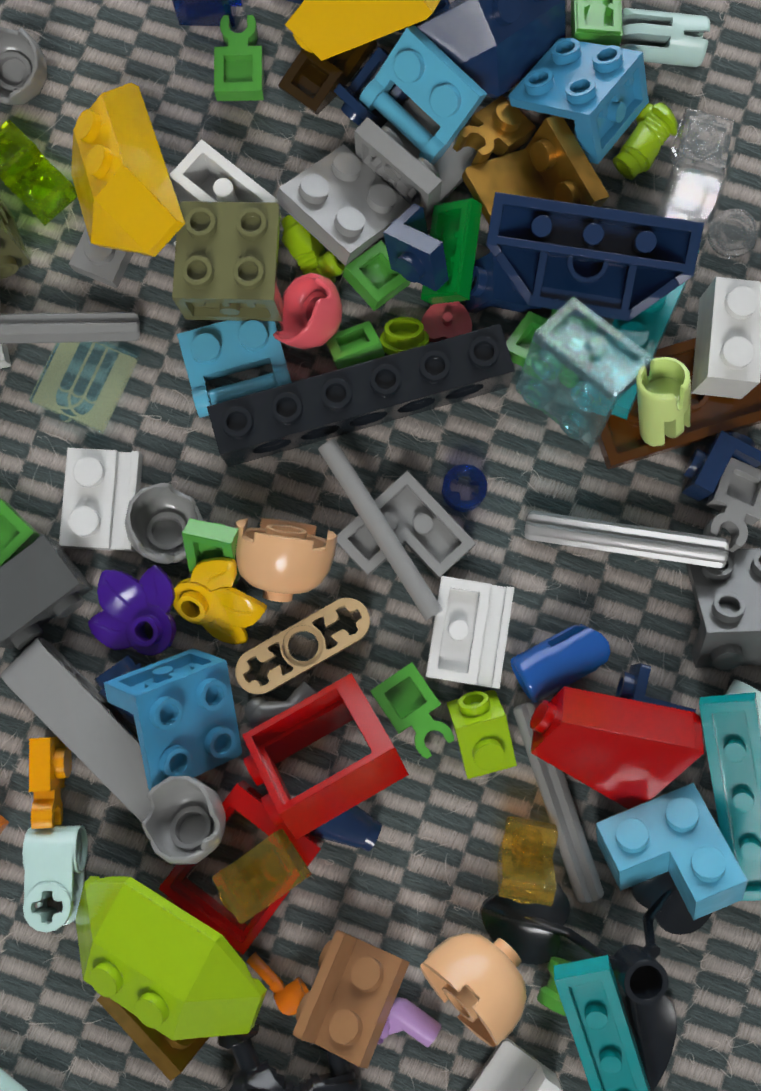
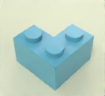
M694 782L596 823L597 844L620 891L668 871L693 920L743 900L748 880Z

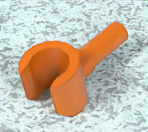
M256 952L253 953L246 962L269 985V989L274 993L273 996L278 1009L285 1015H295L302 998L310 992L306 984L298 977L285 985L282 979Z

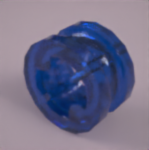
M462 464L453 467L444 477L442 486L444 501L455 511L468 512L480 506L486 496L488 487L486 477L480 469L473 465ZM466 476L470 485H477L478 494L472 492L470 495L471 500H461L459 492L451 491L450 485L451 483L457 485L458 477Z

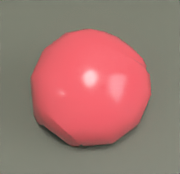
M308 273L294 278L284 291L282 297L284 302L283 321H278L281 331H276L273 336L282 343L300 349H312L323 346L338 332L342 319V303L337 287L330 279L320 274Z

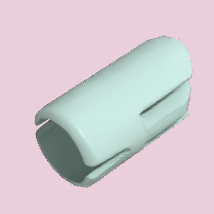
M632 8L623 9L622 22L625 26L622 27L623 37L621 43L623 45L620 48L643 52L644 62L687 67H698L702 64L709 42L706 39H702L704 32H710V20L707 16Z

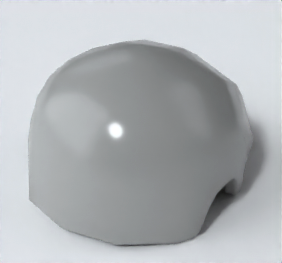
M0 27V103L5 105H23L40 95L48 79L47 60L39 44L22 28L11 30Z
M158 483L143 487L129 501L125 527L129 542L140 555L156 563L170 564L186 559L182 531L189 518L203 521V518L192 496L174 489L169 483Z
M169 776L151 788L147 794V798L150 800V810L147 818L142 822V827L156 855L170 864H197L217 848L225 831L226 813L216 791L190 776Z

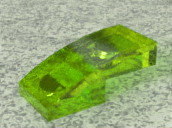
M10 119L0 126V180L45 226L77 198L75 187L44 157L38 147Z

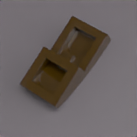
M373 40L323 61L314 53L307 52L302 48L278 86L318 115L337 96L334 92L339 83L348 84L369 57L377 43Z

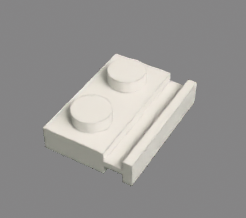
M67 448L59 546L69 549L125 550L135 552L127 537L125 518L129 501L141 489L143 455L139 451L118 452L117 450Z
M441 576L437 601L443 611L434 617L425 677L500 689L514 587H503Z

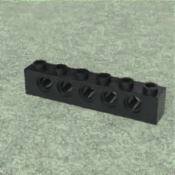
M498 324L207 406L220 456L227 466L231 467L509 388L515 369L501 325Z

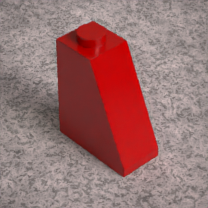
M566 686L550 702L547 700L541 702L530 720V728L533 729L531 753L627 809L653 799L704 754L701 716L692 711Z

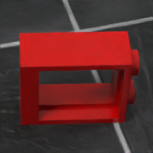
M352 673L242 734L250 752V755L243 758L244 764L255 784L259 786L264 783L268 794L261 797L268 816L275 826L284 822L296 840L409 775L396 748ZM354 720L372 753L296 797L291 798L276 764Z
M244 780L237 783L222 802L226 813V824L235 811H237L297 857L248 925L186 878L196 864L175 865L158 888L167 895L166 899L222 934L233 949H236L242 955H244L321 850L324 843L320 838L311 836L310 832L296 840L284 822L275 826L262 804L261 797L264 795Z

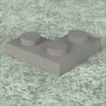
M408 471L374 500L401 544L405 543L438 579L476 545V542ZM359 515L337 534V544L368 577L387 560Z

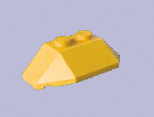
M131 82L101 93L93 105L80 114L73 129L71 176L89 239L92 244L99 247L155 257L185 225V221L139 86Z

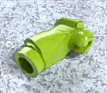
M662 102L655 105L648 103L635 119L637 121L636 128L619 153L613 158V164L616 169L629 180H633L638 174L648 171L670 135H677V119L671 109Z
M291 215L284 217L281 220L283 228L281 241L297 261L302 274H320L335 283L336 277L344 272L345 265L330 251H326L325 247Z

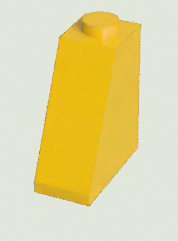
M304 0L286 22L285 26L293 33L295 41L301 48L307 52L314 53L323 61L427 20L441 0Z

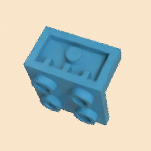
M560 38L509 94L510 105L574 120V131L580 147L590 163L599 164L649 103L643 52L624 49L615 45L606 46L578 41L574 38Z
M192 648L103 682L107 702L134 715L149 790L169 776H190L194 778L242 754L229 672L225 659Z

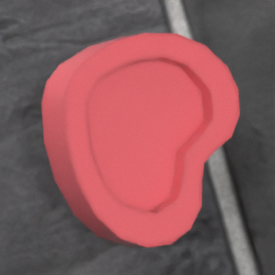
M459 301L433 304L424 313L421 320L424 330L428 333L430 342H438L472 332V320L469 312Z

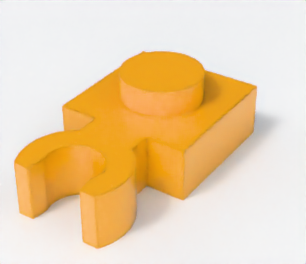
M57 736L29 738V792H34L31 808L32 829L54 828L55 825H62L63 822L61 788L65 787V778H69L71 774L72 754L71 750L65 747V744Z

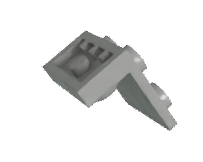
M409 98L402 107L434 136L440 126ZM367 117L354 131L355 155L409 204H417L423 207L426 220L433 213L434 205L442 204L462 183V174L467 167L472 166L471 163L477 153L471 147H463L460 151L456 152L453 146L458 138L457 136L444 155L432 165L428 160L419 157L421 151L389 121L380 128Z

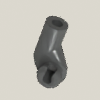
M303 680L286 701H268L262 696L254 697L246 704L244 710L245 717L250 721L251 727L255 728L317 693V691Z

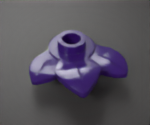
M158 565L150 567L140 580L122 571L104 570L100 575L97 588L99 604L104 611L94 615L88 621L91 633L106 647L114 650L133 647L137 652L148 656L166 651L171 646L176 635V623L170 614L175 592L168 575ZM146 622L153 628L151 639L145 633Z

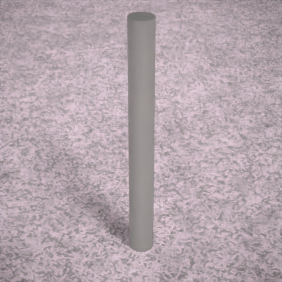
M332 439L324 443L318 449L425 621L443 611L337 441Z

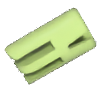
M670 357L652 359L650 361L649 376H647L646 367L642 366L636 377L639 430L645 443L650 446H662L665 444V435L672 439L676 438L684 432V426H691V379L689 370L679 360Z

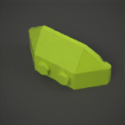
M91 876L84 882L75 921L82 977L98 994L112 999L137 1016L144 1025L156 1029L171 1040L248 1034L255 1025L267 989L259 979L252 978L245 962L222 934L132 877L109 876L100 878L99 876Z

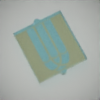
M108 342L56 343L28 401L60 415V419L65 423H69L72 420L103 434L139 357Z

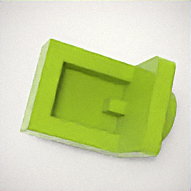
M495 690L485 692L473 691L464 694L459 699L447 702L448 712L454 726L467 779L517 766L506 714Z

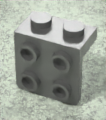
M761 548L729 551L728 560L723 568L686 563L701 621L691 650L695 668L715 667L720 670H728L737 666L761 665Z

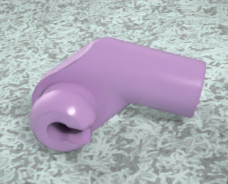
M398 997L395 998L378 1044L383 1043L384 1038H387L388 1035L405 1031L428 1048L436 1039L442 1025L408 999Z

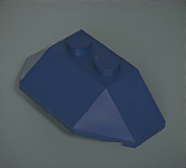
M454 0L431 15L427 20L417 24L416 27L487 93L486 96L496 98L520 83L558 39H566L567 0Z
M495 192L486 245L529 306L630 321L694 276L705 222Z

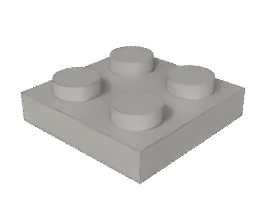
M344 144L280 186L276 196L278 204L345 266L384 237L383 232L390 224L411 206Z

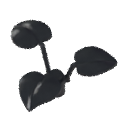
M668 871L631 887V893L639 904L648 909L643 915L646 945L644 947L635 944L621 947L612 956L574 930L563 926L570 914V903L561 887L549 878L529 875L515 879L484 900L480 913L487 933L494 942L498 938L507 942L519 955L522 963L534 965L548 963L550 957H556L559 951L560 936L568 938L593 957L608 955L616 982L625 992V998H621L650 1089L654 1091L672 1055L677 1031V1017L671 1001L665 995L668 988L667 973L656 960L661 950L656 945L653 922L655 919L662 929L671 934H688L700 929L712 913L693 920Z

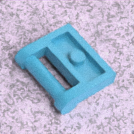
M411 26L405 29L375 78L362 91L359 100L369 110L376 109L421 151L419 157L428 160L434 165L450 147L487 93L416 26ZM394 84L440 126L434 136L389 94Z
M226 320L177 334L199 418L209 416L207 406L292 383L281 342L273 336L277 331L275 321ZM267 364L272 365L273 373L211 390L208 389L206 381Z

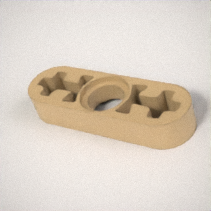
M353 598L338 599L246 651L239 658L235 668V675L239 685L245 691L252 694L270 693L361 641L367 635L370 628V616L367 608L360 601ZM346 608L350 614L358 611L362 616L356 622L358 631L352 635H349L345 629L334 633L331 637L338 643L331 649H327L325 636L314 626V623L324 618L325 627L328 628L339 621L337 612L340 609ZM299 632H310L318 641V651L308 661H298L290 653V641ZM280 644L281 655L293 667V670L284 675L283 666L278 665L267 673L269 682L266 685H262L259 680L249 681L246 674L252 671L250 661L254 658H257L261 663L271 661L277 657L271 651V648Z

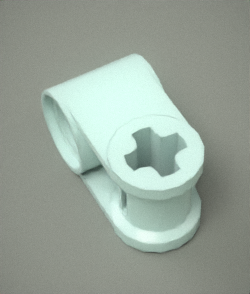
M83 825L55 826L54 828L32 829L30 827L25 834L22 852L25 870L23 912L29 926L36 931L47 933L68 925L76 919L85 882L88 838ZM53 896V900L62 901V911L57 912L56 908L48 907L47 899Z

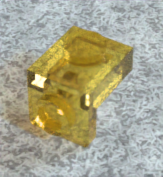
M509 816L506 819L497 857L499 897L509 898L521 904L536 903L552 906L557 889L553 864V854L558 838V828L555 824Z
M280 829L237 861L218 871L212 876V880L219 890V896L223 905L234 914L239 923L243 924L310 877L312 873L284 830Z

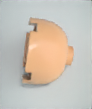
M248 518L236 521L235 528H239L235 559L238 571L248 584L263 590L262 597L264 599L275 602H291L293 594L311 591L320 585L330 572L337 543V535L333 531L328 530L327 539L315 536L317 526L307 523L261 518L260 528H247Z
M462 933L449 937L427 955L428 958L420 965V969L444 1003L449 1000L460 1012L457 1018L469 1030L489 1046H498L502 1040L508 1037L521 1019L526 1003L525 982L517 970L522 961L516 951L501 938L492 943L479 934Z

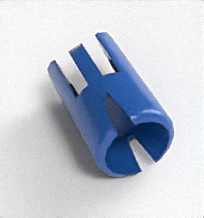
M583 624L573 625L516 655L510 660V664L527 697L532 702H539L558 692L564 686L567 687L596 671L608 661L611 651L609 642L601 633Z

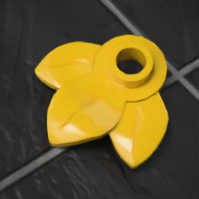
M215 557L198 562L192 571L191 577L180 581L174 588L175 598L173 607L176 612L185 620L202 625L216 639L229 644H244L248 641V634L245 628L254 625L267 609V605L233 588L237 575L236 560L232 558Z

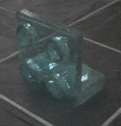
M572 297L535 331L516 386V391L522 395L527 404L541 410L560 425L566 435L579 440L586 447L592 448L598 442L617 401L636 383L639 369L645 366L646 371H648L650 361L655 357L578 299Z

